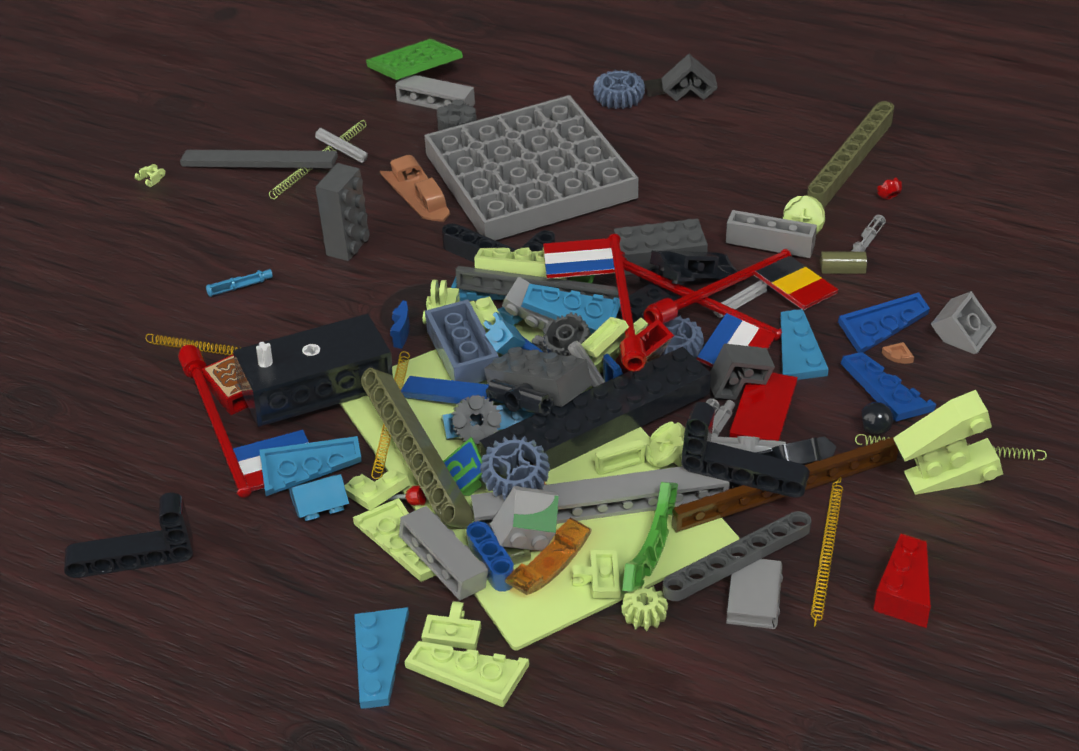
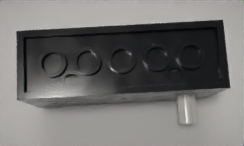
M368 313L233 350L237 382L258 427L367 396L362 386L361 378L364 371L368 368L391 374L393 377L391 351Z

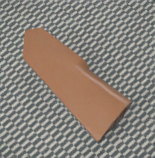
M405 155L390 162L392 171H380V174L423 219L444 222L450 215L443 192L432 177L428 178L414 156Z

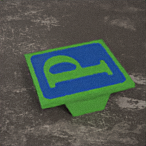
M471 437L443 460L462 494L471 496L483 486L480 481L482 477L480 471L482 457Z

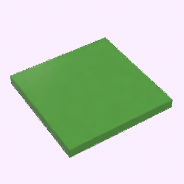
M428 39L367 59L366 64L367 67L397 80L463 58L462 51Z

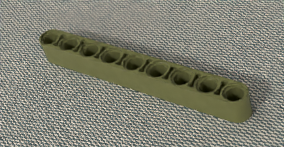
M881 101L875 105L810 183L807 196L816 198L825 208L891 126L894 111L892 103Z
M368 368L362 375V386L433 510L443 524L462 529L467 528L472 523L473 511L391 374Z

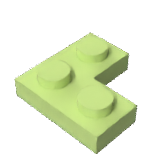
M393 469L384 473L375 482L361 474L360 476L353 477L344 487L349 498L371 511L411 484L408 476Z

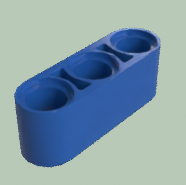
M482 521L469 524L466 530L468 547L471 553L486 565L488 569L487 580L497 591L504 592L512 589L515 584L512 559L503 546H500L497 537L488 524Z

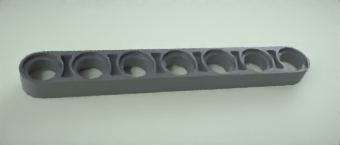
M802 511L792 512L668 575L663 580V595L671 601L683 600L810 533L811 517ZM794 522H803V523H805L806 525H804V526H797V525H794L793 523H794ZM782 532L785 536H776L773 533ZM761 542L764 543L765 546L757 547L754 546L753 543ZM733 553H742V554H744L745 556H744V557H734L732 554H733ZM714 563H720L724 565V567L714 568L711 565ZM692 574H700L703 578L693 579L690 576ZM679 585L682 588L680 590H671L668 587Z

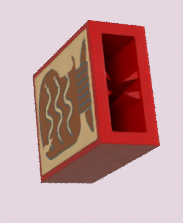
M659 319L636 335V337L641 338L644 342L646 363L660 357L674 337ZM620 352L615 362L621 367L624 374L630 370L623 365Z
M234 355L202 368L209 390L230 415L248 408L237 382Z

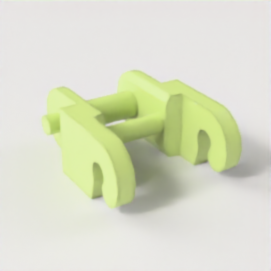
M152 164L149 167L145 166L140 169L139 174H135V179L140 181L150 176V180L147 179L145 183L151 187L160 182V179L165 176L166 171L162 168L158 169L157 165Z

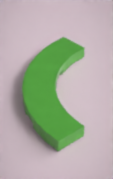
M661 482L656 512L647 539L637 556L630 562L625 563L622 591L633 592L645 583L644 577L651 576L668 537L667 519L668 515L673 516V508L675 507L678 490L677 483Z

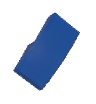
M404 300L393 311L392 320L394 324L390 331L393 347L399 349L403 348L410 329L407 301Z

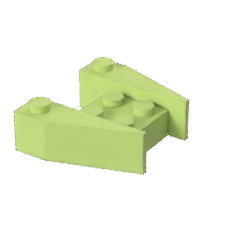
M976 390L951 399L893 438L904 461L915 459L916 466L904 471L915 495L980 484L1003 475L1000 459L988 438L967 446L966 437L981 433L992 427L988 410Z

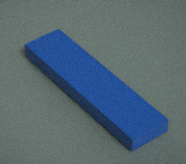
M409 376L401 392L405 398L457 404L462 399L465 400L466 397L470 398L472 395L485 396V399L488 398L486 389L489 384Z

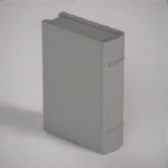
M760 559L731 575L726 624L768 629L776 628L780 614L781 582L783 581L781 561Z

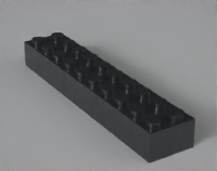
M682 346L646 363L639 371H628L579 394L563 407L553 406L550 414L546 416L535 414L479 440L481 457L486 455L487 447L494 448L493 444L495 441L503 443L504 436L508 440H512L515 434L517 440H521L525 436L527 442L535 440L536 446L542 445L544 453L548 455V464H550V470L710 394L711 373ZM523 457L525 461H528L531 465H533V463L530 460ZM495 471L500 477L507 479L506 476L501 475L498 471Z

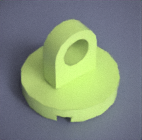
M797 196L791 199L785 206L783 219L817 225L816 234L823 228L825 211L822 204L816 198Z
M668 422L660 426L651 435L650 439L652 441L650 445L647 444L645 447L647 461L658 468L665 467L673 462L678 467H681L685 427L679 422L676 424Z

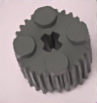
M460 99L453 100L452 104L444 105V107L437 109L438 131L477 121L475 108L469 106V104L466 105Z
M572 312L567 314L566 317L562 315L561 318L557 317V320H548V324H545V328H543L545 334L543 335V342L547 352H555L563 356L571 355L568 346L573 341H578L582 344L591 336L585 320L583 321L581 315L578 316L577 313L573 315Z
M472 395L470 398L462 399L460 403L456 404L457 407L453 408L454 412L451 413L453 417L450 420L453 421L451 425L454 426L452 430H455L454 434L458 435V439L462 438V442H466L472 437L475 444L479 445V440L498 432L497 428H500L501 414L499 413L500 410H496L497 405H493V401L489 402V398L485 399V396ZM471 415H480V426L478 424L471 425Z

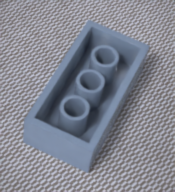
M469 300L426 310L427 332L450 379L471 383L486 381L484 368L499 356L485 336L486 331Z

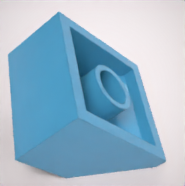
M341 474L288 488L297 516L299 518L304 517L305 521L320 517L319 512L328 509L330 514L344 510L343 505L349 504Z

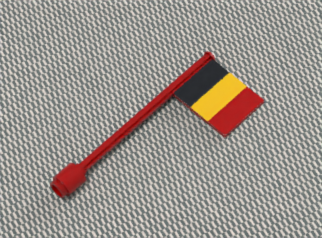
M783 249L774 256L675 301L670 298L659 300L649 305L643 315L648 325L657 319L665 324L677 317L679 309L753 275L802 310L837 294L839 289L791 257V252L788 249Z

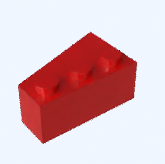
M900 534L877 588L873 611L926 628L931 608L927 541Z

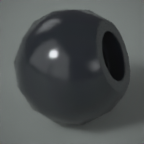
M872 402L862 408V421L865 432L871 435H881L891 429L894 416L892 410L886 404Z

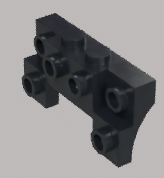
M652 250L650 264L659 266L658 270L663 271V277L672 279L671 283L684 285L685 281H704V278H717L721 280L739 272L733 267L728 256L719 252Z
M657 265L648 269L663 277V271L658 270ZM640 277V281L646 286L629 295L633 324L640 318L644 319V311L649 305L664 298H670L675 301L683 296ZM618 311L616 318L623 320L622 313Z

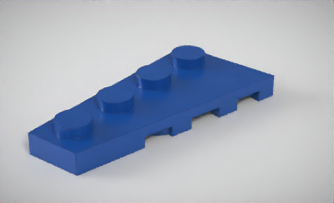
M918 292L839 316L838 323L856 351L864 353L928 315L930 308Z
M863 352L842 357L841 365L877 402L886 404L892 410L895 421L930 413L935 410L936 403L931 400L927 402L919 397V391L914 388L909 390L903 386L900 378L883 372L884 367Z

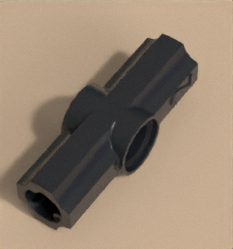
M493 379L489 382V386L486 389L488 398L505 404L508 410L512 412L522 409L546 416L550 414L551 408L554 406L553 397L534 390L528 383L518 386Z

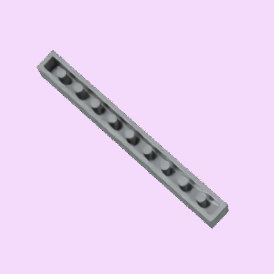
M681 466L544 485L543 490L557 492L559 495L557 524L656 510L661 482H674L678 484L675 507L724 492L729 489V482L692 473ZM493 492L471 495L474 522H485L493 531L490 523L505 501L502 494L495 497Z

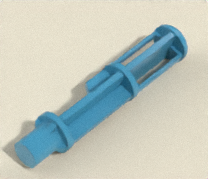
M271 269L265 271L257 270L256 273L247 276L230 278L229 280L211 285L207 284L206 291L210 297H213V295L236 290L255 283H263L265 279L273 277Z

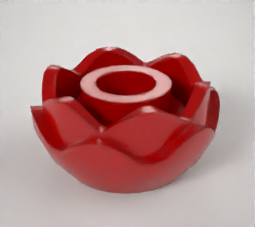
M896 177L894 180H886L882 186L877 187V194L883 199H892L901 193L902 182Z

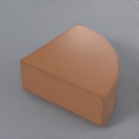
M904 342L882 348V354L893 362L909 364L914 361V356Z

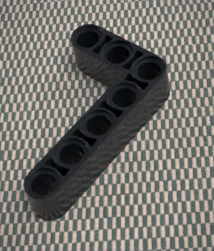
M450 223L442 228L444 249L474 263V257L480 248H509L510 252L516 250L458 224ZM549 230L540 231L521 248H529L531 251H542L543 244L555 243V234Z
M697 402L693 405L685 426L681 459L684 469L692 473L789 497L798 498L804 495L810 476V471L805 465L711 442L715 415L714 409L705 402Z
M169 492L160 497L159 522L162 530L70 544L65 549L64 573L72 578H82L188 561L193 556L192 530L182 496L178 493Z

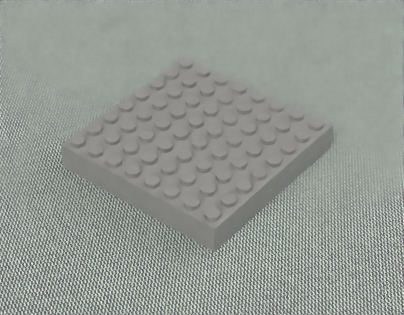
M570 95L424 135L426 155L479 234L495 241L638 198V177Z

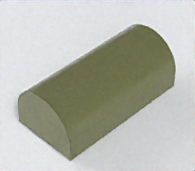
M821 252L822 274H866V252Z

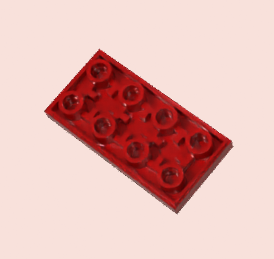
M772 372L766 385L746 383L729 437L750 436L759 437V440L780 441L798 377Z

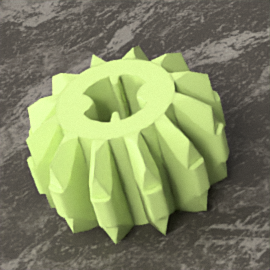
M642 585L639 590L625 593L622 613L627 624H634L635 630L640 626L644 627L646 631L649 629V626L658 628L660 622L665 621L668 603L664 599L663 592H656L654 585L649 589Z

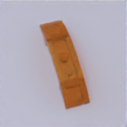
M570 517L556 530L555 540L527 566L521 563L505 578V583L525 595L543 588L573 560L591 534V528Z

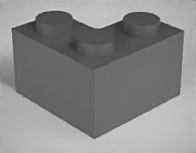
M690 54L662 77L663 90L676 101L690 89L704 100L718 88L715 75Z
M724 343L710 371V387L714 397L736 400L745 382L766 385L775 368L767 348Z

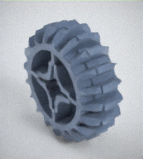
M607 71V74H601L594 82V96L597 103L602 104L603 107L608 106V109L622 108L624 110L625 107L631 108L632 105L636 106L644 98V81L641 79V76H637L636 73H630V71Z
M681 315L665 323L664 325L674 337L661 356L683 346L697 359L704 344L701 327H698L696 322H690L689 318L682 319Z
M514 434L512 440H508L504 436L503 443L495 441L493 444L494 448L487 447L486 455L482 457L480 471L482 473V481L486 483V488L488 491L493 490L495 497L502 494L503 499L506 500L514 486L543 490L544 482H547L549 478L550 464H548V455L544 453L542 445L536 446L535 440L527 442L525 436L521 440H517ZM523 457L530 460L534 465H531L530 462L525 461ZM495 471L500 472V474L506 476L507 479L500 477Z

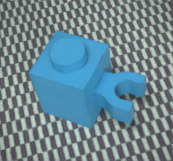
M497 312L492 314L496 319L495 324L492 325L487 320L483 323L489 329L485 336L496 352L502 355L506 354L513 347H522L526 344V341L516 327L504 321L503 317Z

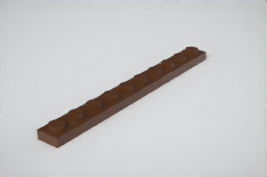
M894 437L805 465L810 471L806 490L838 480L840 477L844 478L896 461L899 449L893 439ZM744 485L727 489L724 492L674 507L672 527L676 532L786 496Z

